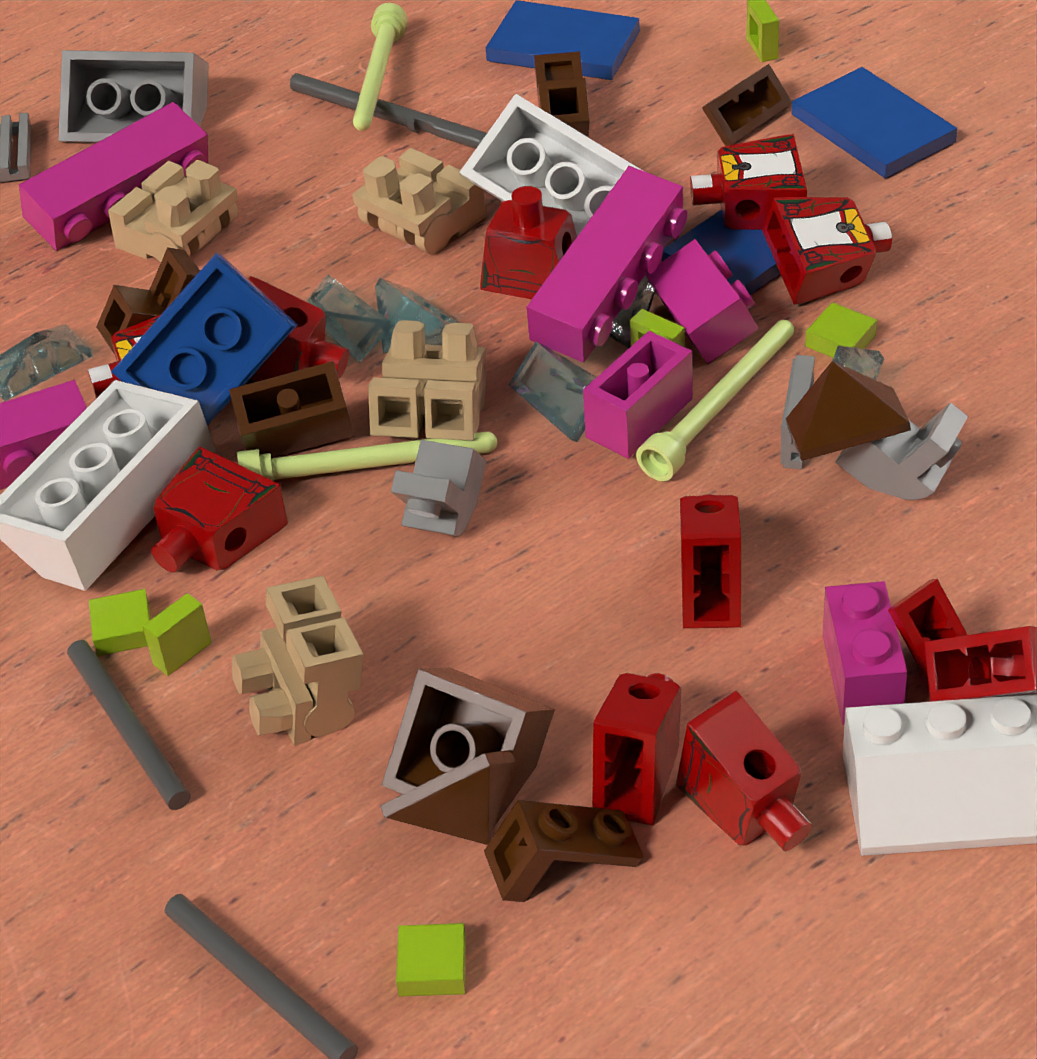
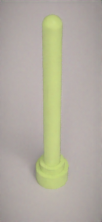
M384 3L378 6L374 11L371 21V30L376 40L353 118V125L359 131H365L371 126L393 42L400 40L406 30L407 14L402 7L394 3Z
M788 320L778 321L670 432L655 433L638 448L636 453L637 462L649 477L658 481H668L684 465L686 446L793 336V324Z
M491 432L475 433L474 441L422 439L473 448L479 454L490 453L497 447V438ZM421 440L271 458L270 453L260 454L259 449L239 451L237 452L238 465L274 481L277 479L416 462Z

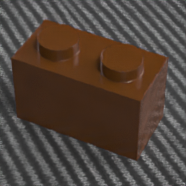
M334 361L229 389L240 435L246 451L259 449L260 454L270 453L271 458H276L354 436Z

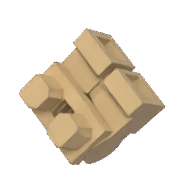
M411 147L399 157L400 168L397 170L395 161L384 156L376 158L363 169L365 184L352 194L354 205L358 207L359 219L363 223L374 228L379 227L382 232L407 244H416L418 249L431 255L442 251L453 235L462 236L487 217L482 188L462 177L459 173L460 169L449 164L444 168L442 161Z
M196 160L185 169L187 177L184 176L182 166L167 161L141 183L142 189L134 188L108 210L115 248L145 259L153 256L160 263L167 247L185 250L189 256L190 254L197 253L219 234L221 227H227L237 218L238 209L235 203L238 201L237 189L222 183L218 168L201 160Z
M406 320L397 322L393 329L390 349L382 362L383 376L382 378L373 377L368 385L370 435L418 438L425 424L426 438L474 441L475 433L480 423V410L484 408L486 397V347H477L473 324H447L442 330V345H426L424 323Z
M324 576L267 587L266 607L276 627L261 630L260 649L232 656V678L239 694L268 689L267 693L250 696L249 699L251 722L257 735L261 736L287 730L293 746L310 741L311 735L323 737L342 730L352 721L355 712L349 698V692L360 690L363 652L345 617L341 618V609Z

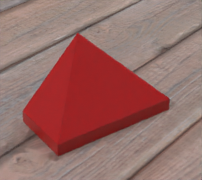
M938 578L929 580L888 609L928 683L924 642L968 635ZM972 659L969 665L970 678H984L982 664L977 659Z

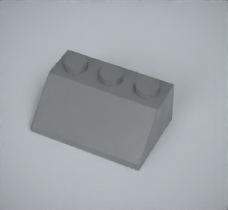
M62 50L58 141L63 143H97L172 102H175L200 126L207 109L209 63L197 54L189 52Z

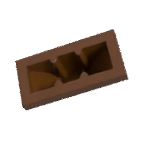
M768 64L708 102L702 109L724 145L729 146L790 106L792 101Z
M833 360L786 417L787 428L801 461L911 431L909 419L892 387Z
M511 750L484 753L380 805V808L385 818L488 845L516 761Z

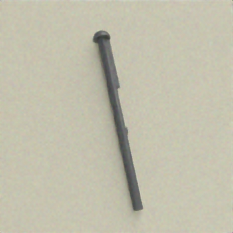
M295 73L290 79V88L293 91L356 110L360 96L359 92L299 73ZM381 99L377 100L373 115L374 117L406 126L409 131L418 133L419 130L475 149L487 134L474 128Z

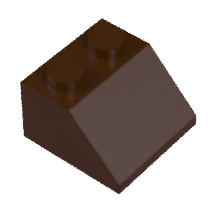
M450 667L418 669L381 785L404 794L484 753L511 750L516 762L495 823L496 825L536 768L555 709Z

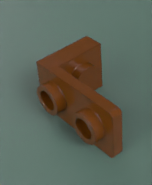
M518 800L484 850L502 900L515 902L526 901L554 860L636 867L644 857L625 813L620 810Z

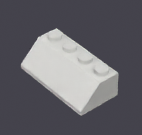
M515 94L459 173L462 177L502 202L512 200V192L519 187L533 186L538 188L542 192L543 206L564 209L572 215L578 236L627 167L632 166L639 170L641 169Z
M115 380L0 495V540L43 578L86 591L155 516L153 509L155 500L200 446L213 453L215 452L199 401Z
M1037 694L845 708L843 761L861 856L1037 843Z

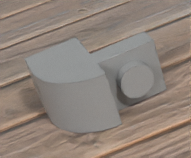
M950 402L921 428H918L909 420L911 431L843 449L835 463L869 489L904 500L925 498L935 492L954 455L961 447L962 441L957 438V435L968 416Z
M421 440L413 473L396 470L391 493L406 503L401 526L453 536L461 535L465 531L476 507L487 461L473 448Z

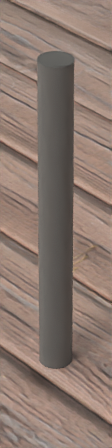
M85 640L75 641L69 646L67 655L167 806L171 810L183 808L190 800V793L88 642Z
M177 894L167 902L164 911L170 919L329 1059L355 1058L358 1052L357 1045L183 894Z

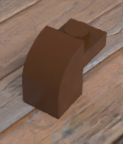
M580 51L534 55L538 107L589 137L590 120L585 77L583 78Z
M167 247L149 290L113 285L96 326L113 353L111 337L115 332L161 315L200 272L185 250Z

